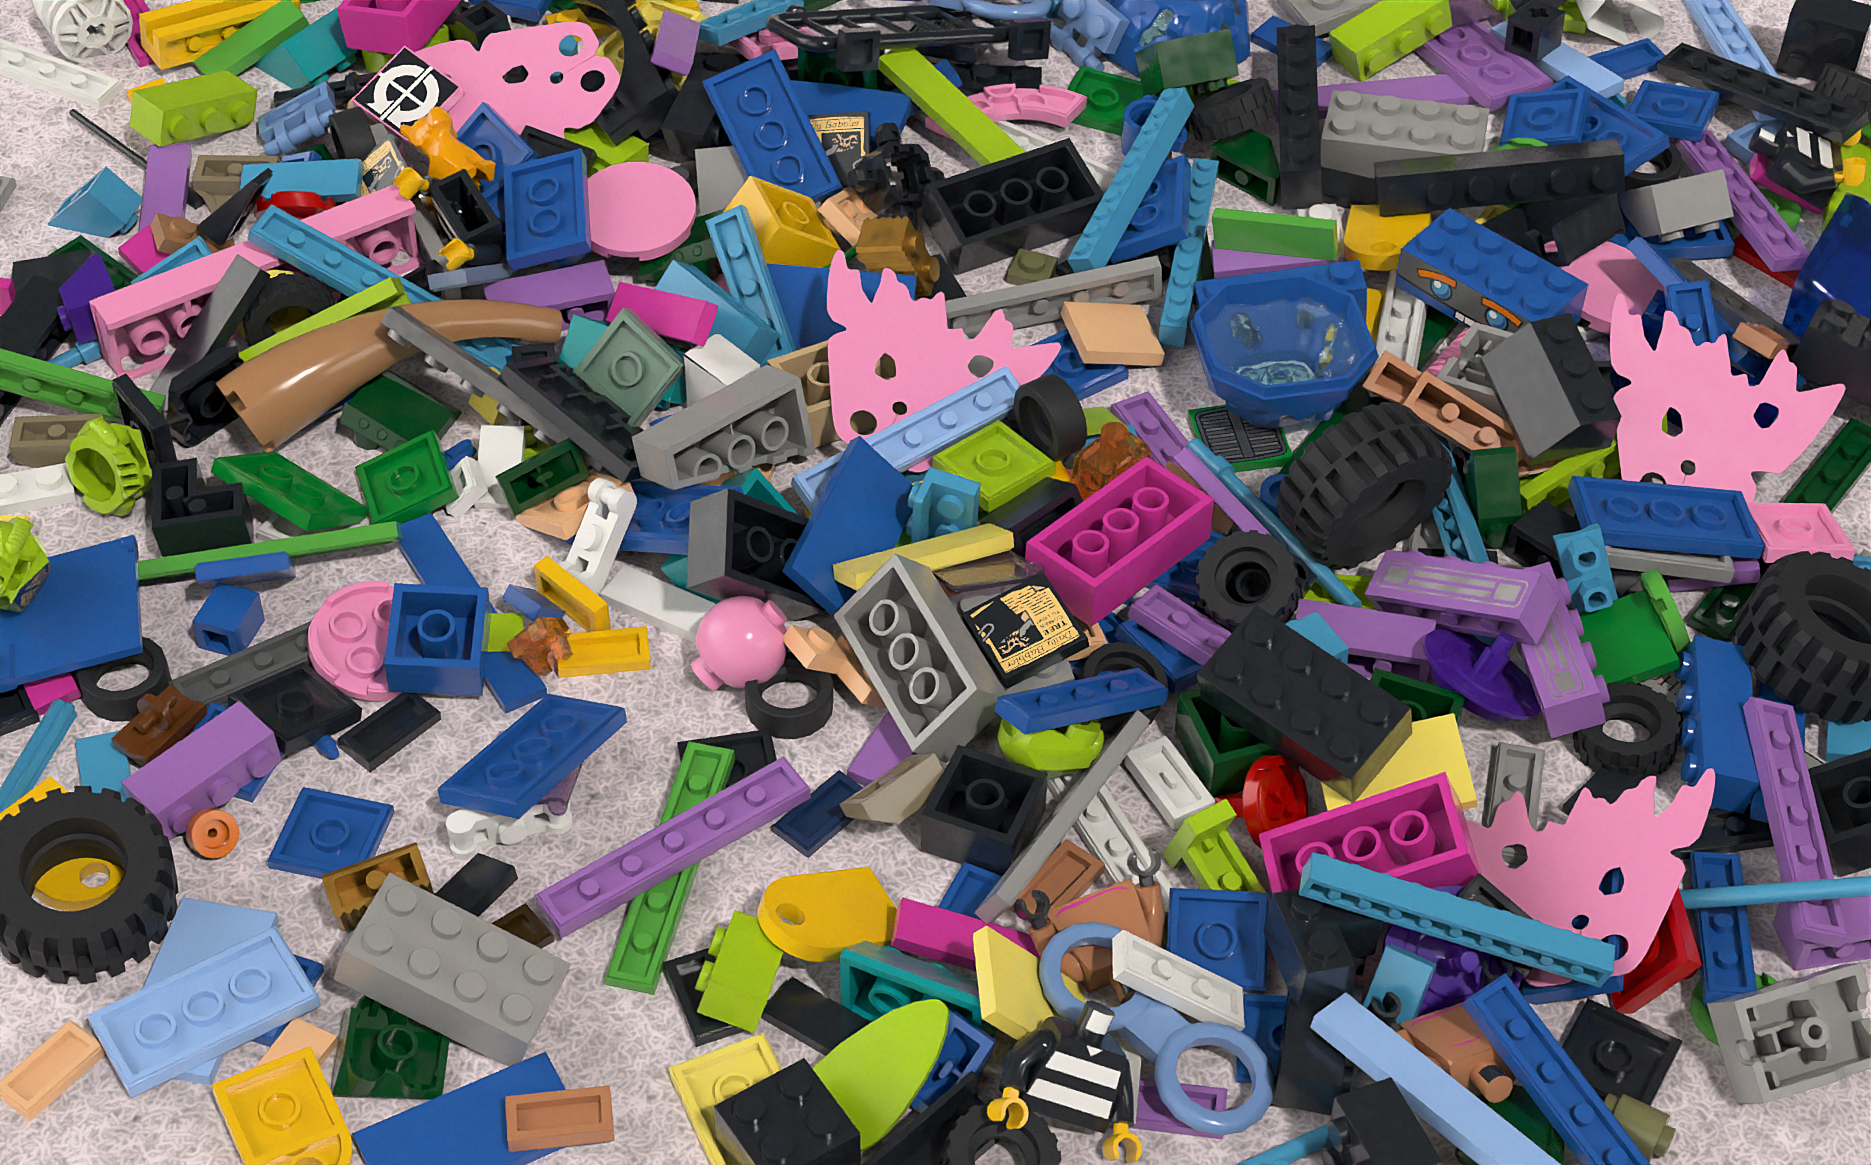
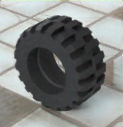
M1381 402L1379 406L1372 404L1363 407L1359 413L1352 412L1343 417V421L1335 426L1331 425L1322 432L1323 435L1315 442L1311 441L1304 448V454L1299 459H1295L1289 467L1290 473L1288 476L1283 477L1280 484V492L1277 494L1279 517L1315 562L1331 569L1341 570L1342 568H1356L1359 563L1371 561L1381 553L1386 552V550L1394 549L1396 544L1402 539H1407L1415 532L1414 529L1421 522L1425 523L1432 515L1431 511L1433 508L1439 505L1445 497L1444 490L1449 488L1452 481L1451 474H1453L1450 453L1415 412L1405 405Z
M1801 551L1775 560L1773 565L1769 566L1737 615L1738 645L1744 646L1742 655L1748 665L1750 664V666L1754 667L1755 676L1763 684L1768 683L1774 689L1775 695L1783 701L1785 699L1790 700L1797 705V709L1807 714L1810 712L1819 714L1820 719L1830 722L1841 719L1843 724H1855L1862 720L1865 722L1871 721V570L1866 567L1863 569L1853 565L1852 560L1840 557L1836 559L1831 557L1830 553L1820 551L1812 555L1809 551Z
M74 786V792L62 793L61 788L46 791L47 798L36 802L32 797L18 805L20 812L17 815L13 816L8 813L0 820V948L2 955L12 964H19L21 962L23 971L36 978L42 977L44 972L49 973L50 980L54 983L67 984L70 976H80L81 984L97 982L96 973L109 970L111 977L126 972L124 962L133 958L137 963H140L151 954L149 942L153 941L157 944L162 942L168 932L167 922L173 920L178 906L176 895L179 893L168 836L164 835L162 824L155 815L146 814L143 804L129 797L124 802L121 801L120 792L102 788L101 793H94L91 786ZM79 858L101 859L113 863L126 873L118 889L109 898L98 905L84 910H54L39 904L32 898L38 880L50 869L66 861Z

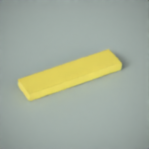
M988 523L833 564L834 580L858 591L895 553L928 566L931 571L1011 550V548H1014L1013 532Z

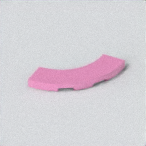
M1015 83L984 87V92L967 97L994 123L1005 120L1027 119L1048 122L1064 128L1086 108L1087 97L1059 87L1040 85V89L1016 88ZM928 115L925 116V128L954 140Z

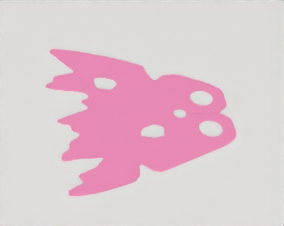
M564 22L491 33L483 41L479 52L474 49L470 42L465 40L450 41L415 52L443 74L451 76L450 79L463 88L465 94L448 111L456 132L484 101L491 105L519 135H521L524 127L528 125L564 138L565 128L580 129L593 122L609 102L620 82L619 73L611 60L606 57L595 56L599 46L598 39L592 29L582 22ZM569 35H577L583 41V48L574 56H564L559 51V43L564 37ZM521 65L529 73L526 80L520 83L509 84L502 79V76L510 69ZM591 70L600 71L605 77L604 85L595 92L585 91L580 84L583 75ZM555 72L563 74V80L558 84L550 81V76Z
M837 250L833 256L828 277L827 312L834 322L844 326L847 330L834 334L827 342L831 406L836 433L847 444H849L850 440L859 436L866 439L981 379L974 377L968 368V364L976 355L985 356L993 361L992 369L985 376L1007 365L1020 385L1039 378L1048 369L1061 349V345L1057 342L1014 348L1012 346L1013 325L1005 320L1002 309L993 313L975 339L967 340L964 338L962 328L948 329L943 292H939L930 300L920 298L917 301H913L907 286L899 283L896 274L889 268L883 269L880 286L871 303L862 290L859 270L847 268L842 250ZM884 353L890 355L896 365V376L889 380H885L875 374L876 362ZM899 401L906 404L907 412L903 415L894 413L892 406L895 402ZM867 411L873 414L877 421L876 430L870 435H860L853 431L850 426V417L853 413ZM932 457L907 470L915 473L929 470L932 467Z
M1619 293L1614 301L1610 325L1611 365L1618 375L1631 381L1630 385L1619 389L1613 397L1622 416L1616 431L1622 480L1640 482L1642 476L1653 472L1662 476L1666 484L1742 491L1746 503H1752L1756 492V485L1751 473L1763 471L1781 474L1814 440L1834 413L1845 392L1844 384H1836L1804 392L1796 391L1797 367L1794 363L1789 362L1785 350H1781L1776 355L1760 384L1749 386L1746 374L1738 376L1731 374L1727 337L1725 334H1722L1713 344L1704 342L1700 346H1696L1693 343L1689 330L1679 325L1676 315L1671 311H1665L1662 331L1656 350L1653 351L1644 337L1641 316L1628 313L1623 294ZM1761 403L1774 405L1779 411L1777 419L1769 428H1760L1753 417ZM1669 407L1676 409L1682 419L1683 430L1676 437H1672L1662 431V419ZM1690 460L1694 463L1695 472L1692 475H1685L1682 472L1681 464L1683 461Z
M1712 768L1704 772L1696 786L1682 785L1672 804L1657 817L1654 816V792L1657 779L1656 776H1649L1643 779L1636 788L1625 790L1613 804H1609L1604 798H1593L1590 790L1586 787L1583 788L1566 823L1560 825L1549 821L1543 831H1537L1532 828L1524 797L1520 791H1516L1509 801L1498 805L1491 827L1486 828L1466 819L1481 875L1534 920L1600 940L1609 935L1623 936L1628 941V951L1622 958L1614 961V971L1610 977L1627 974L1634 970L1646 955L1686 871L1683 862L1670 852L1674 849L1690 846L1701 835L1715 787V772ZM1516 844L1525 846L1528 855L1527 861L1516 869L1507 867L1502 857L1503 848ZM1620 867L1624 876L1622 891L1611 895H1604L1599 890V885L1604 875L1611 869ZM1585 915L1589 919L1588 925L1581 929V931L1580 929L1573 928L1572 920L1576 916ZM1533 968L1524 978L1526 982L1536 987L1559 985L1572 980L1538 968Z

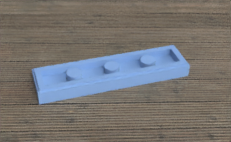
M1508 20L1490 28V31L1504 42ZM1562 41L1558 48L1537 63L1528 60L1557 82L1568 75L1607 99L1622 92L1624 89L1625 79Z

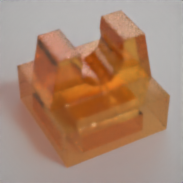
M539 617L506 643L514 658L523 659L537 676H547L553 671L547 660L550 651L553 652L557 660H567L573 655L567 637L572 632L563 618Z

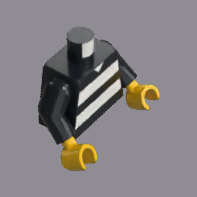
M1785 123L1777 135L1758 128L1748 144L1749 150L1765 157V176L1821 210L1841 182L1847 186H1858L1865 179L1867 163L1865 158L1850 157L1842 162L1841 146L1836 144V141L1810 133L1790 123ZM1861 129L1842 145L1852 146L1857 144L1861 138Z
M406 167L393 180L392 183L400 188L399 193L408 200L418 191H420L421 195L432 198L441 228L449 241L447 245L438 251V254L445 256L449 260L445 266L450 271L458 269L463 264L466 268L494 265L505 253L501 222L465 168L446 178L439 179L432 176H424L422 178L414 169Z
M1088 1000L1077 1023L1055 1016L1048 1017L1039 1029L1033 1030L1011 1046L1007 1052L999 1090L1003 1095L1002 1098L995 1099L989 1104L987 1108L989 1118L993 1122L1002 1121L1006 1114V1108H1008L1009 1119L1006 1123L1007 1129L1023 1127L1028 1120V1110L1105 1134L1109 1127L1113 1129V1135L1105 1140L1102 1147L1103 1155L1109 1161L1117 1160L1119 1155L1118 1145L1122 1141L1126 1147L1125 1158L1127 1163L1136 1162L1141 1156L1142 1144L1137 1136L1129 1133V1129L1134 1126V1093L1130 1063L1115 1038L1107 1034L1115 1013L1101 1003Z

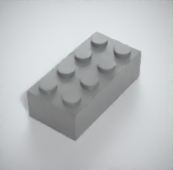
M1332 90L1321 137V166L1374 179L1373 162L1483 152L1489 108L1439 103L1432 100L1422 101L1397 98L1391 95L1380 96L1357 93L1355 91Z
M895 553L833 615L913 752L918 754L935 753L939 761L948 763L958 745L965 746L998 715L994 712L997 698L1007 695L928 566Z
M389 872L343 948L334 980L500 1064L510 1067L522 1061L559 993L571 964Z

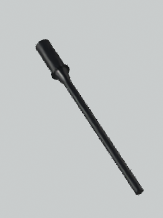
M70 110V116L147 170V160L77 110ZM188 187L187 204L196 210L206 204L203 197L194 191L193 188Z

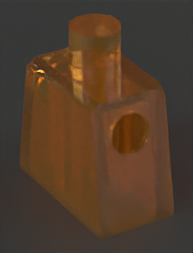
M1119 422L1106 423L1101 428V436L1078 452L1074 460L1070 483L1077 485L1084 501L1143 458L1148 457L1151 459L1150 447L1147 443L1129 432L1123 424Z

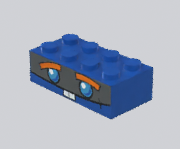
M1451 208L1447 209L1401 248L1395 281L1396 287L1469 328L1476 322L1516 333L1529 322L1571 313L1577 324L1581 318L1589 285Z

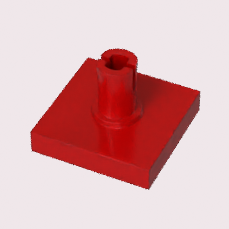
M1679 887L1646 955L1634 970L1624 974L1623 991L1610 993L1615 1010L1622 1014L1637 1012L1682 979L1692 978L1699 967L1702 966ZM1626 940L1625 954H1626V952L1628 951V946H1629L1627 940Z

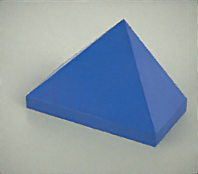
M956 1011L952 1012L949 1017L947 1036L939 1058L910 1106L922 1113L970 1071L975 1072L980 1077L986 1068L997 1040Z

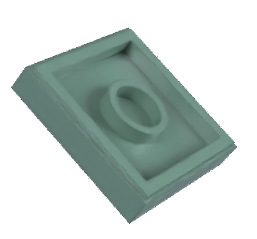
M623 308L573 373L581 378L585 385L593 392L597 391L600 395L607 396L631 416L627 422L629 427H640L685 371L684 359L630 308Z

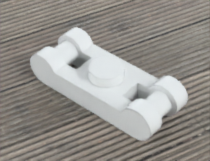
M601 477L595 479L588 488L590 503L567 559L559 564L598 596L603 589L637 505V497L634 493L625 488H617L613 482Z
M556 785L520 819L467 808L451 813L446 820L447 834L451 839L449 842L451 854L457 859L467 860L473 858L478 853L479 848L501 842L508 845L516 844L524 840L527 835L546 830L556 835L568 832L573 825L572 813L569 810L571 804L568 790L563 786Z

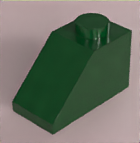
M1248 129L1219 139L1211 145L1210 160L1219 161L1217 178L1272 207L1277 203L1280 172L1270 138L1253 129Z
M1515 446L1471 450L1464 490L1483 544L1492 548H1500L1508 544L1512 525L1522 517L1517 451Z

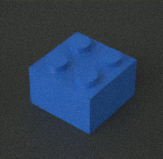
M394 583L384 660L389 692L483 696L491 623L488 588Z

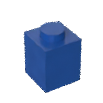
M218 582L192 622L200 649L230 656L248 648L264 623L265 617L258 592L251 591L245 587H235Z

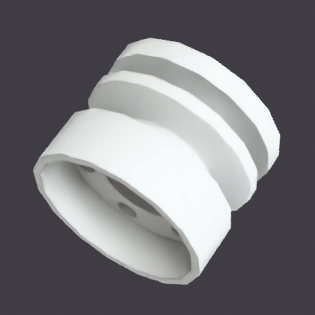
M33 0L36 14L44 27L49 31L57 48L68 59L78 63H87L93 61L94 57L101 55L105 57L119 52L131 36L133 20L130 9L123 0Z

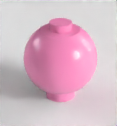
M736 596L720 601L705 614L698 627L696 647L699 657L691 663L693 671L713 691H716L723 684L745 689L747 681L757 679L758 684L768 681L780 670L788 652V647L783 642V636L787 632L784 626L787 617L771 600L764 603L754 597Z

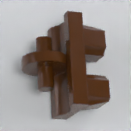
M169 685L157 697L152 694H145L137 702L140 713L111 738L112 744L115 749L129 756L133 763L143 767L174 746L178 741L190 735L196 724L208 714L206 705L200 701L188 699L172 685Z

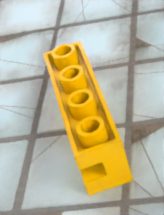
M190 0L140 13L141 46L161 70L193 62L281 0ZM291 0L301 11L300 0Z

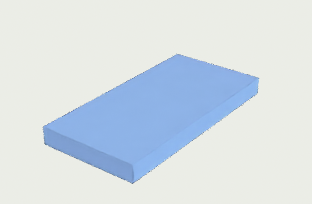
M183 897L143 988L274 926L277 927L279 923L277 913ZM225 1053L172 1079L212 1085Z
M274 926L87 1016L91 1027L128 1094L133 1098L320 1007L321 1003L319 995L279 930Z

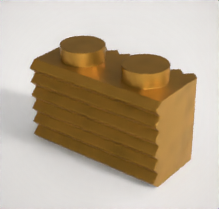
M891 216L888 219L882 217L879 220L876 217L872 220L866 218L863 221L856 245V253H859V258H862V262L865 263L868 272L882 273L884 268H889L895 274L917 276L916 296H930L934 282L939 278L940 266L938 259L931 257L927 251L923 233L916 232L907 216L902 219L899 216L895 219Z
M417 842L321 875L340 930L346 932L349 927H357L389 872L434 895Z

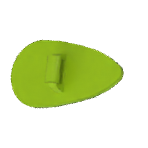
M938 999L918 1001L890 1011L840 1043L814 1066L813 1070L861 1133V1152L875 1146L886 1137L905 1114L936 1064L947 1036L950 1017L949 1008Z

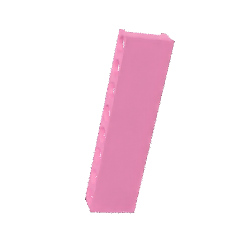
M391 185L301 220L397 275L416 269L424 264L419 257L413 219L416 207L411 200L406 199L399 193L400 188L396 185ZM247 240L90 300L89 303L104 361L106 364H110L118 377L126 373L131 380L164 368L172 355H165L160 353V351L167 346L169 340L181 342L237 254L264 271L283 270L292 273H302L306 277L311 275ZM399 251L410 255L409 261L405 264H389ZM336 289L331 292L334 301L341 295V292ZM235 330L228 342L241 338L242 335ZM137 355L144 358L143 365L138 369L124 370L122 368L121 360L127 356Z

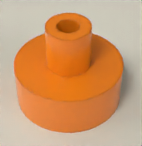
M205 808L196 812L190 818L186 827V839L191 849L207 858H221L235 848L239 839V827L236 820L229 813L217 808Z

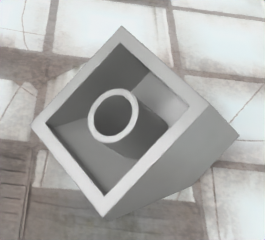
M1724 169L1683 177L1617 194L1620 209L1641 237L1658 235L1659 242L1684 237L1682 229L1693 226L1695 234L1720 228L1718 220L1734 217Z

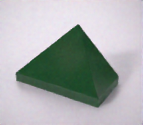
M567 438L495 477L511 514L516 516L591 475L579 446L570 438Z

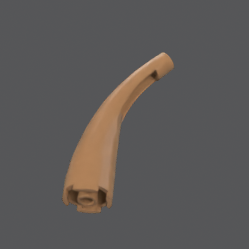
M456 299L400 305L401 308L451 342L482 337H510L517 343H554L555 346L560 339L562 331V314L560 310L500 300ZM389 308L322 326L280 343L244 362L215 384L254 434L263 449L269 453L360 386L378 376L395 363L422 350L413 344L410 348L404 347L388 336L387 333L390 328L381 323V320L389 310Z

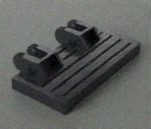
M555 355L504 366L498 380L618 479L625 483L644 478L640 475L632 441L633 436L644 430L639 426L629 427L627 422L631 416L607 396L600 395L597 391L593 393L585 391V382L578 376L568 377L565 373L569 365Z

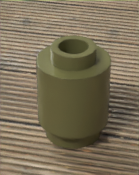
M1609 1093L1604 1101L1605 1105L1649 1163L1654 1154L1664 1158L1676 1132L1675 1128L1668 1126L1671 1115L1626 1094H1623L1620 1098Z

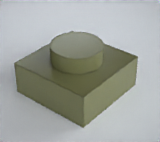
M1019 248L1007 273V283L1018 286L1053 278L1056 266L1058 265V257Z

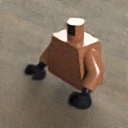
M1149 848L1148 853L1151 864L1145 871L1138 868L1136 853L1131 852L1129 854L1127 866L1139 878V883L1134 885L1130 878L1050 909L1048 896L1040 890H1033L1031 894L1037 904L1033 914L1028 911L1023 899H1017L1014 903V912L1018 918L1030 921L1032 926L1029 928V933L1040 958L1041 953L1055 934L1073 924L1099 922L1117 926L1161 947L1165 913L1160 883L1153 879V875L1159 871L1161 866L1159 853L1155 849ZM1098 945L1079 946L1068 952L1061 961L1060 972L1068 976L1072 981L1081 983L1088 993L1112 985L1121 1004L1129 1001L1135 993V989L1113 979V952L1110 948Z
M1502 958L1500 962L1502 975L1506 973L1511 979L1513 964L1510 960ZM1486 960L1483 962L1479 975V981L1483 988L1500 977L1494 976L1489 972ZM1386 992L1382 1000L1384 1010L1387 1013L1378 1008L1374 999L1371 1000L1367 1010L1475 1096L1483 1095L1489 1102L1493 1103L1500 1102L1509 1096L1516 1077L1461 1005L1464 1002L1399 1023L1398 1025L1396 1019L1402 1009V1003L1396 994Z

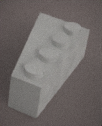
M769 365L761 367L632 437L641 477L672 490L718 479L721 474L732 471L742 473L752 469V466L767 462L774 465L787 461V457L795 455L805 457L816 454L801 378Z

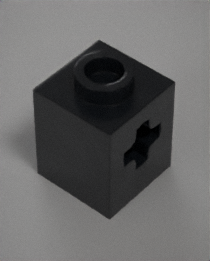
M1531 0L1508 16L1504 51L1537 63L1561 45L1566 11Z

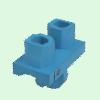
M1598 523L1589 525L1576 532L1554 535L1553 539L1562 575L1567 582L1572 603H1570L1571 610L1577 609L1578 613L1582 611L1593 612L1610 607L1613 604L1612 601L1618 599L1601 528Z

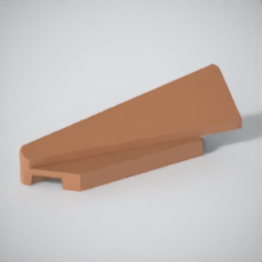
M1386 350L1361 387L1391 402L1411 408L1428 428L1471 454V450L1515 446L1519 478L1543 473L1566 459L1561 458L1529 466L1507 421L1425 370L1421 373Z

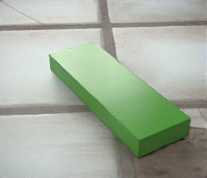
M281 0L193 62L203 75L228 70L237 76L310 24L304 14L291 0Z
M1215 208L1212 215L1215 249L1336 261L1339 253L1337 220Z

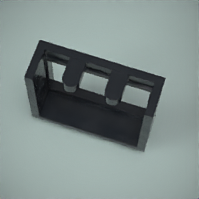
M1616 193L1521 203L1481 224L1557 267L1569 266L1571 261L1615 237V234L1626 233ZM1555 241L1557 251L1546 252L1544 244Z

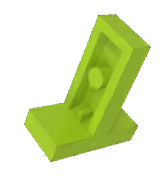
M1227 799L1186 818L1162 854L1173 869L1186 863L1201 889L1266 893L1226 830L1236 817V813Z

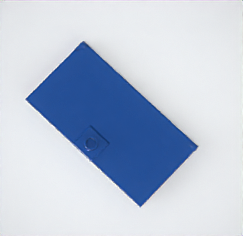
M134 535L47 557L50 561L51 570L38 594L22 612L0 609V693L16 689L18 685L143 653L138 572L139 552L138 543Z

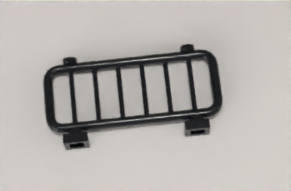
M990 2L994 4L1009 5L1005 3ZM791 5L785 13L769 16L766 21V28L771 33L800 49L819 53L837 52L836 69L842 72L878 70L879 51L884 49L1008 42L1007 57L1014 61L1048 59L1051 20L1044 17L1010 19V25L999 20L977 16L967 10L960 11L934 5L807 11L800 5ZM977 18L994 27L977 28L960 19ZM943 19L961 29L943 30L925 20ZM910 21L928 31L909 32L891 22ZM876 23L894 33L881 34V31L874 27L863 28L857 24ZM842 25L846 29H838V34L823 26ZM808 27L825 37L812 36L798 29Z

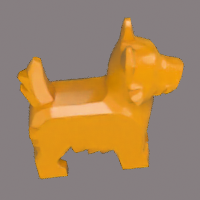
M433 107L430 109L428 116L419 118L413 126L400 125L401 134L430 160L428 176L443 179L465 168L478 189L481 186L480 179L488 182L494 180L496 163L483 159L475 150L457 140L458 135L453 128L452 118L444 109ZM425 196L428 204L427 211L435 213L440 225L432 198Z

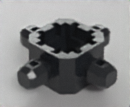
M883 123L877 126L875 132L876 144L879 148L863 156L858 166L848 172V184L856 191H863L865 205L874 214H893L891 216L893 219L897 216L901 219L907 216L917 231L918 219L917 212L914 210L923 204L926 185L945 179L944 172L936 167H931L928 153L919 144H901L902 138L899 128L895 123ZM889 162H891V167H897V172L904 175V178L901 179L903 192H907L904 196L901 191H897L896 185H890L889 180L893 179L891 167L886 166Z

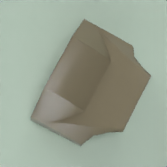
M199 155L192 179L194 191L203 197L210 213H213L240 190L243 165L280 163L279 157Z
M103 413L15 417L9 447L13 460L31 468L66 463L65 457L70 451L69 445L77 437L79 431L87 421L101 417Z
M935 753L911 755L839 805L846 817L855 818L862 824L869 820L899 824L928 803L942 776L943 768Z

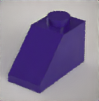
M100 253L92 255L59 289L64 305L56 307L64 331L73 329L79 345L99 339L89 301L115 291Z

